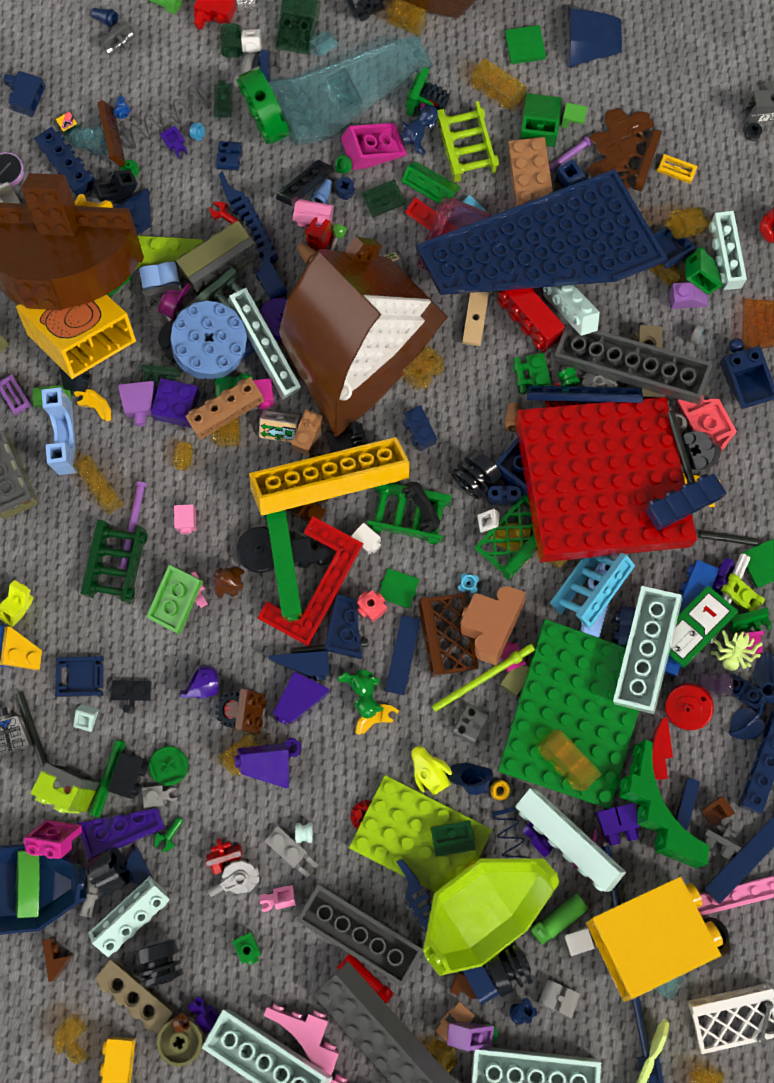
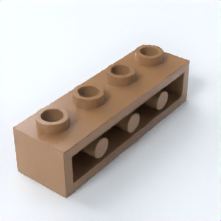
M250 377L242 379L232 389H225L217 398L207 400L205 405L200 408L190 410L185 417L199 440L265 401Z

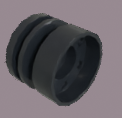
M472 449L464 458L467 465L459 463L457 468L451 471V476L464 492L480 500L483 497V493L488 491L485 483L493 486L502 477V474L491 459L481 451Z
M175 939L133 951L136 965L146 964L147 968L139 972L138 976H149L148 979L140 982L141 987L162 985L184 974L183 968L173 970V966L181 964V960L171 961L170 959L171 956L178 953Z
M515 941L511 943L512 953H509L506 947L503 949L505 956L500 957L497 954L486 963L501 997L513 992L511 981L516 980L521 988L524 987L520 978L522 976L525 977L528 984L533 983L530 965L523 950L519 948Z

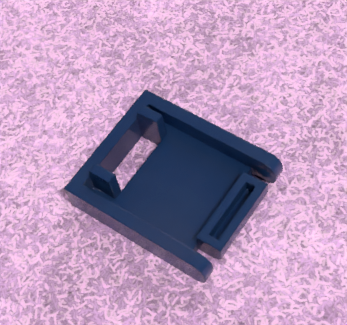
M671 224L653 234L667 257L664 264L665 269H669L694 254L697 248ZM672 238L673 240H675L680 246H682V249H680L670 239Z
M104 657L56 658L55 697L103 696V692L96 691V688H103L104 665L97 664V661H104ZM62 668H69L68 687L61 686Z

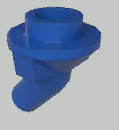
M123 96L118 97L116 108L113 110L114 117L119 119L126 118L131 111L127 103H124L125 98Z

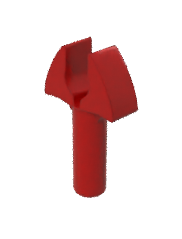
M213 202L216 207L220 208V211H214L209 207L211 216L215 221L218 218H223L229 223L239 221L226 212L227 203Z

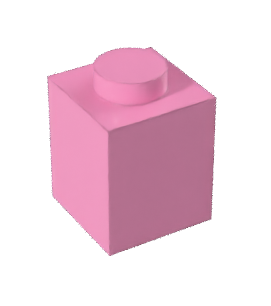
M193 504L174 506V526L180 534H191L192 531H197L196 508Z

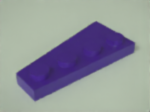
M157 808L77 823V825L82 827L80 835L89 859L110 847L119 849L165 828L160 811Z

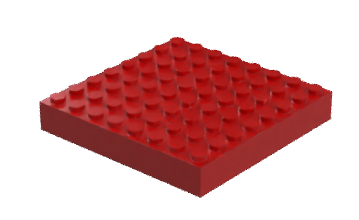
M667 397L643 399L642 403L604 402L518 410L514 420L517 437H519L520 442L519 449L522 455L521 460L524 467L523 471L540 563L619 555L620 553L631 554L690 548L697 541L692 514L657 531L645 512L649 507V502L656 498H659V500L664 499L668 492L672 490L680 491L682 490L681 487L685 485L679 453L667 413L670 412Z

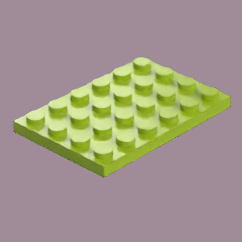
M384 775L349 848L405 877L396 861L402 859L416 875L422 886L437 892L461 874L471 862L478 861L492 829ZM471 820L476 850L435 857L430 827Z

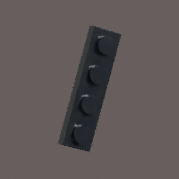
M320 160L315 161L276 193V200L292 206L333 172V166Z

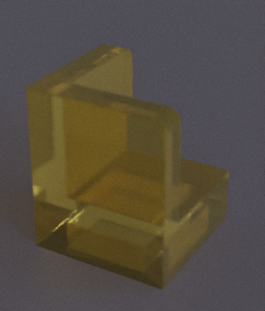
M434 1039L426 1047L448 1073L457 1064L454 1047L437 1039Z

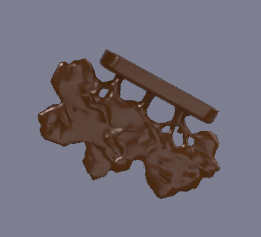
M620 108L606 112L604 122L607 124L609 131H598L589 137L592 143L597 145L598 153L605 155V159L594 162L586 169L589 177L592 178L613 169L617 173L623 170L629 171V173L625 172V175L619 176L620 178H625L622 182L626 189L629 190L630 187L626 179L631 175H635L634 189L642 192L662 134V130L654 129L650 139L645 137V131L654 126L652 119L649 118L650 113L637 111L630 117H627L626 113ZM637 143H648L644 155L638 153ZM635 156L643 159L640 169L630 168L628 161L631 157Z

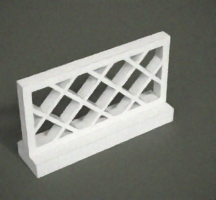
M768 983L688 1001L700 1053L705 1054L758 1042L757 1037L762 1030L765 1014L757 1008L763 1001H771L774 1005L773 988ZM746 1005L751 1010L747 1017L743 1018L737 1012L741 1006ZM773 1007V1009L770 1010V1015L772 1014V1018L769 1017L768 1020L774 1023ZM723 1010L731 1013L726 1023L717 1018ZM755 1011L763 1016L758 1027L749 1022ZM708 1015L711 1019L707 1026L703 1027L699 1024L697 1016ZM735 1016L744 1021L738 1031L729 1026ZM715 1021L723 1025L718 1036L709 1031ZM747 1024L756 1029L751 1037L742 1035ZM727 1029L736 1034L733 1040L729 1042L722 1039ZM774 1031L765 1032L766 1040L774 1038ZM707 1033L716 1038L712 1046L704 1047L703 1039Z

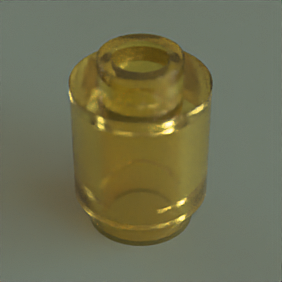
M177 442V446L174 447L172 465L177 470L186 471L187 468H191L193 457L191 443Z

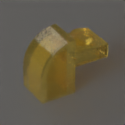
M76 1013L68 1017L56 1030L54 1048L58 1055L66 1050L68 1059L73 1064L80 1065L89 1056L76 1040L88 1028Z

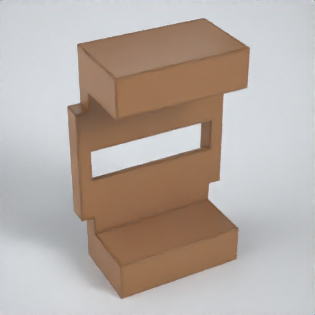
M460 1001L447 1012L440 1021L441 1024L435 1029L446 1041H448L447 1033L451 1023L446 1019L449 1014L457 1022L470 1023L475 1017V1014Z

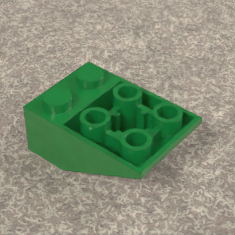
M526 93L520 140L545 137L546 146H556L562 97Z

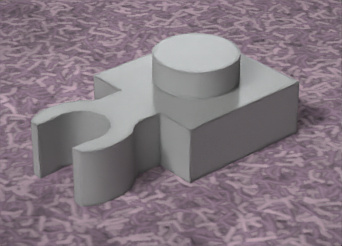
M163 786L142 788L144 808L165 806L164 800L166 799L169 801L178 800V798L170 797L171 791H176L177 788H169L167 791H164Z

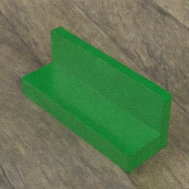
M417 161L407 166L401 182L446 208L450 206L455 193L461 189L457 184Z

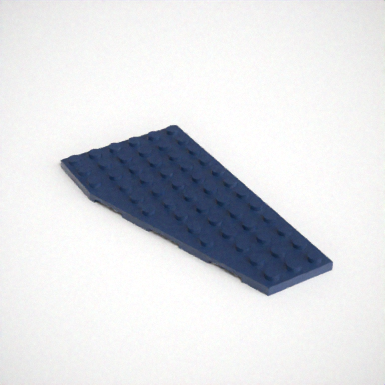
M615 169L416 245V250L440 295L617 282L665 263L667 260L666 255Z

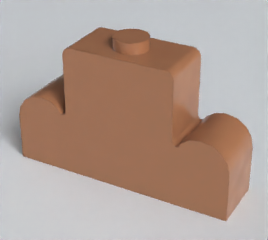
M505 586L498 590L497 600L475 593L469 606H465L462 612L461 633L475 639V655L478 659L497 666L524 606L526 592Z

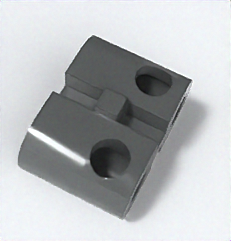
M467 703L451 733L473 744L480 733V729L485 724L488 714Z

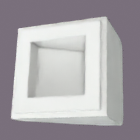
M491 509L477 515L481 533L498 527L500 520L499 511Z

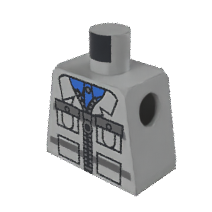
M10 707L0 709V756L33 747L23 718L20 716L12 717Z

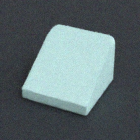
M81 704L76 709L73 727L92 732L99 709Z

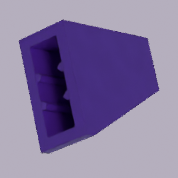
M294 671L273 712V715L277 716L275 720L284 725L287 722L293 724L329 695L330 689Z
M284 743L237 748V755L234 756L235 768L238 767L242 775L283 788H289L288 748Z

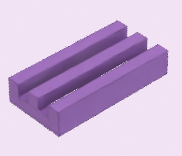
M12 374L0 381V392L15 415H18L20 411L23 412L25 408L32 406ZM10 381L13 382L14 386L16 387L17 391L19 392L20 396L25 402L24 404H21L20 400L18 399L17 395L15 394L14 390L9 384ZM3 385L7 386L19 407L15 408L2 387Z

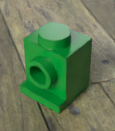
M253 931L232 941L242 964L247 962L249 966L259 961L258 956L262 955ZM244 947H250V954L244 953Z

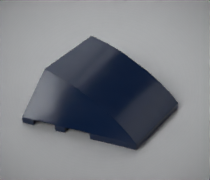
M568 4L569 68L581 63H589L591 60L598 58L602 59L622 53L621 19L606 13L591 11Z

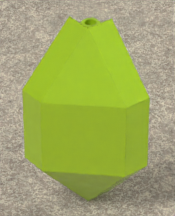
M480 858L435 892L423 952L437 974L441 976L481 967L523 935L558 886L559 879L556 871L545 859Z

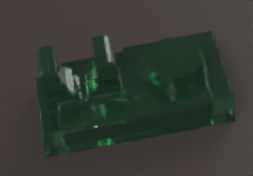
M218 80V85H214V118H232L233 85L226 84V80Z
M141 365V369L144 372V382H148L151 375L154 377L155 384H159L160 375L165 376L164 379L174 381L176 377L181 378L182 370L179 368Z

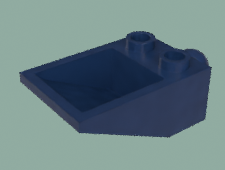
M734 338L729 343V349L733 354L724 356L719 363L726 382L740 407L745 409L774 400V382L761 347L756 346L743 350L744 342L739 338Z

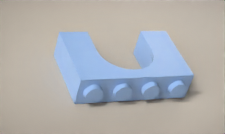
M61 387L43 389V409L49 414L54 431V444L46 445L47 464L58 475L78 473L72 401Z

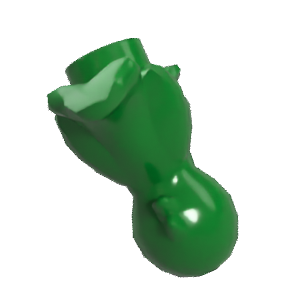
M358 670L357 675H350L344 672L337 678V681L348 683L358 695L359 700H354V706L362 717L372 718L377 712L384 709L373 698L374 686L379 685V678L372 677L373 673L367 670Z

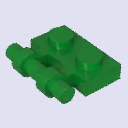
M544 353L526 356L525 364L521 363L520 357L513 358L514 365L512 367L517 376L516 385L521 395L527 394L528 386H551ZM528 370L530 379L524 378L523 371Z

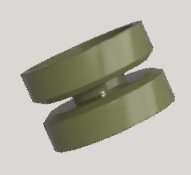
M186 1015L189 1019L190 1027L182 1033L175 1032L174 1027H171L173 1019L164 1024L158 1033L156 1041L157 1051L162 1060L169 1065L176 1067L188 1065L203 1050L202 1047L206 1041V1033L193 1016ZM179 1037L180 1039L184 1038L185 1042L181 1043Z

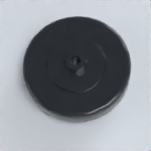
M254 527L244 532L238 540L236 549L240 563L247 570L254 573H265L274 569L269 528Z

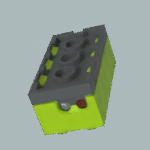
M45 763L30 794L36 796L35 800L42 804H53V809L61 813L80 814V812L88 811L100 782L66 766Z

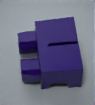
M634 803L595 812L601 834L605 836L609 846L620 844L618 832L622 831L625 832L627 841L639 839L637 828L640 825H637L638 817Z

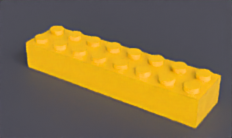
M397 437L251 472L249 473L250 486L262 516L408 479L409 460Z

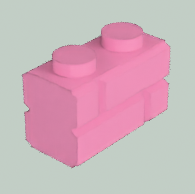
M299 199L295 203L293 221L297 222V226L308 227V224L315 217H318L315 225L320 227L325 219L332 222L334 205Z

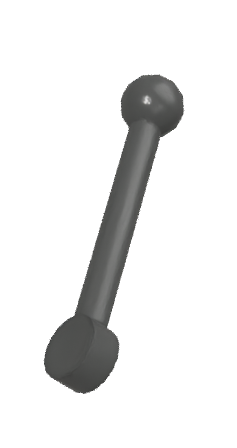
M771 1001L765 1003L766 1013L761 1034L757 1037V1041L761 1045L766 1043L765 1032L770 1010L774 1007Z

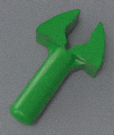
M177 817L166 834H156L155 848L159 846L162 840L167 839L166 847H164L161 853L167 852L176 846L172 842V838L183 823L182 818Z

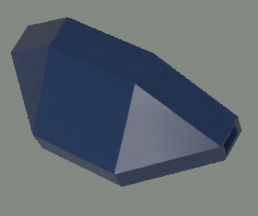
M25 844L0 846V935L40 931L87 899L84 885L86 868L65 857L49 859L45 855L39 856L38 917L17 918L15 913L18 850H25Z

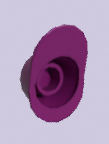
M190 283L185 286L183 291H166L160 299L158 311L171 318V321H175L177 318L176 313L180 311Z

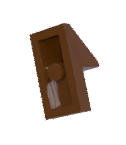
M314 503L285 510L307 523L310 522L312 516L322 521L327 510Z
M55 937L42 940L48 982L57 980L74 956L73 954L58 958L60 944L56 941Z

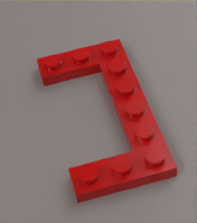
M312 516L304 534L336 550L337 553L301 619L287 622V619L283 620L281 608L266 601L258 616L259 620L307 646L310 645L364 543Z

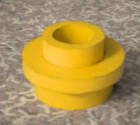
M498 780L491 785L490 793L496 800H505L510 794V787L507 782ZM497 787H503V794L497 793Z

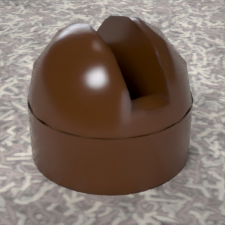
M183 1013L174 1017L171 1022V1027H174L175 1032L182 1033L190 1027L189 1019Z

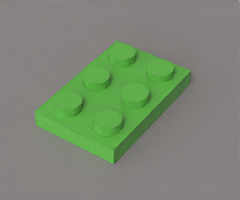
M168 565L146 618L175 633L181 634L204 580L174 565Z

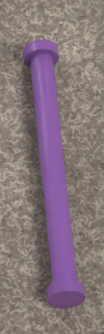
M585 136L582 138L583 141L549 164L550 172L585 147H590L592 142L589 137Z
M139 481L135 484L137 489L127 532L135 533L144 488H147V483ZM126 539L124 550H132L133 540ZM122 558L118 569L128 570L129 559Z

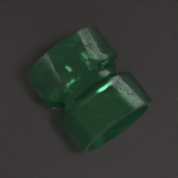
M235 23L222 25L219 29L221 54L226 58L240 57L243 54L242 27Z

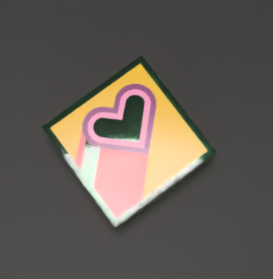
M70 110L54 119L64 136L80 127Z

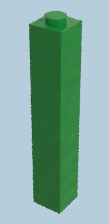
M282 510L266 515L283 620L287 619V622L299 620L298 617H302L286 511Z

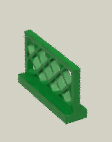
M525 495L502 517L498 527L491 529L474 547V550L501 571L503 577L508 581L537 551L533 522L532 525H521V517L531 516V512L520 513V506L523 502L529 505V499ZM509 517H518V525L508 526L507 519ZM519 529L520 538H509L508 530ZM522 529H532L533 535L528 538H522ZM497 530H505L506 539H495V532ZM509 542H520L521 548L518 551H510ZM485 543H493L494 552H485L481 547ZM496 543H507V551L496 552ZM508 555V562L502 566L497 562V556Z

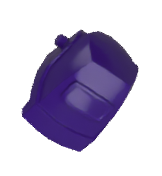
M199 665L186 690H180L179 697L201 699L217 695L219 680L216 669L210 665Z

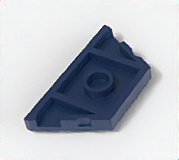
M148 188L113 207L129 208L137 235L152 227L150 191Z

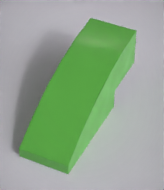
M18 850L15 886V913L17 918L38 917L39 856L29 855L25 850Z

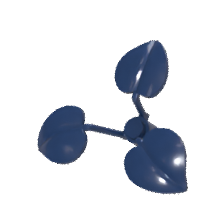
M765 652L760 657L753 672L754 681L761 687L760 691L763 696L760 699L759 713L756 714L750 708H742L733 715L729 735L736 739L750 740L757 738L765 729V723L760 719L765 702L774 703V657L769 652Z

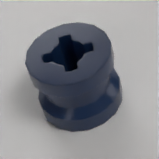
M348 177L340 178L336 183L337 195L343 200H348L354 195V183Z

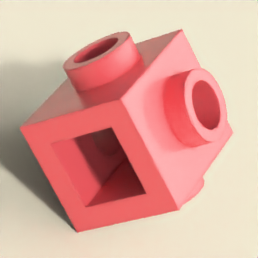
M373 590L369 593L365 591L358 597V612L364 618L368 617L372 623L387 611V607L383 603L385 599L379 592L375 594Z

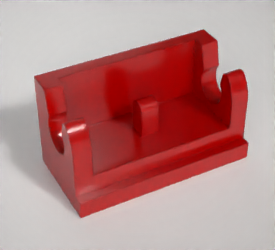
M315 217L309 227L305 229L307 246L318 251L319 249L327 248L332 238L331 222L327 219L323 221L322 226L317 227L315 224L318 221V217Z

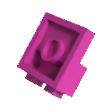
M45 820L24 837L25 852L32 856L45 855L49 859L62 858L72 849L71 841L82 833V827L77 824Z

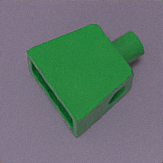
M704 248L696 249L694 254L687 257L686 279L707 295L723 286L717 262L706 254Z

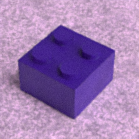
M160 379L151 411L153 418L157 421L191 428L185 416L188 415L190 410L197 407L200 395L198 387Z

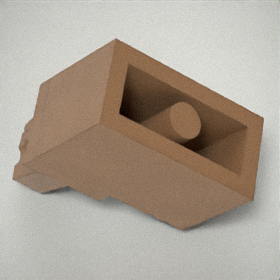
M305 409L291 443L294 451L311 456L325 424L322 415Z

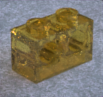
M393 0L387 11V24L420 36L426 24V10L402 0Z

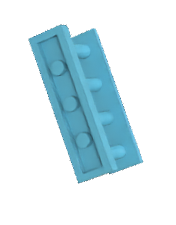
M620 553L616 560L607 556L582 558L550 604L561 615L566 608L576 612L579 620L585 626L591 628L633 570L635 564L623 553ZM599 562L611 566L605 575L594 571ZM588 577L599 581L594 590L583 587ZM577 593L588 597L582 606L571 602Z

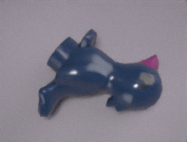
M420 103L418 118L408 125L404 121L401 122L405 129L401 131V135L406 145L413 143L414 150L418 154L425 155L426 153L421 146V141L426 127L431 129L432 126H435L438 118L436 107Z

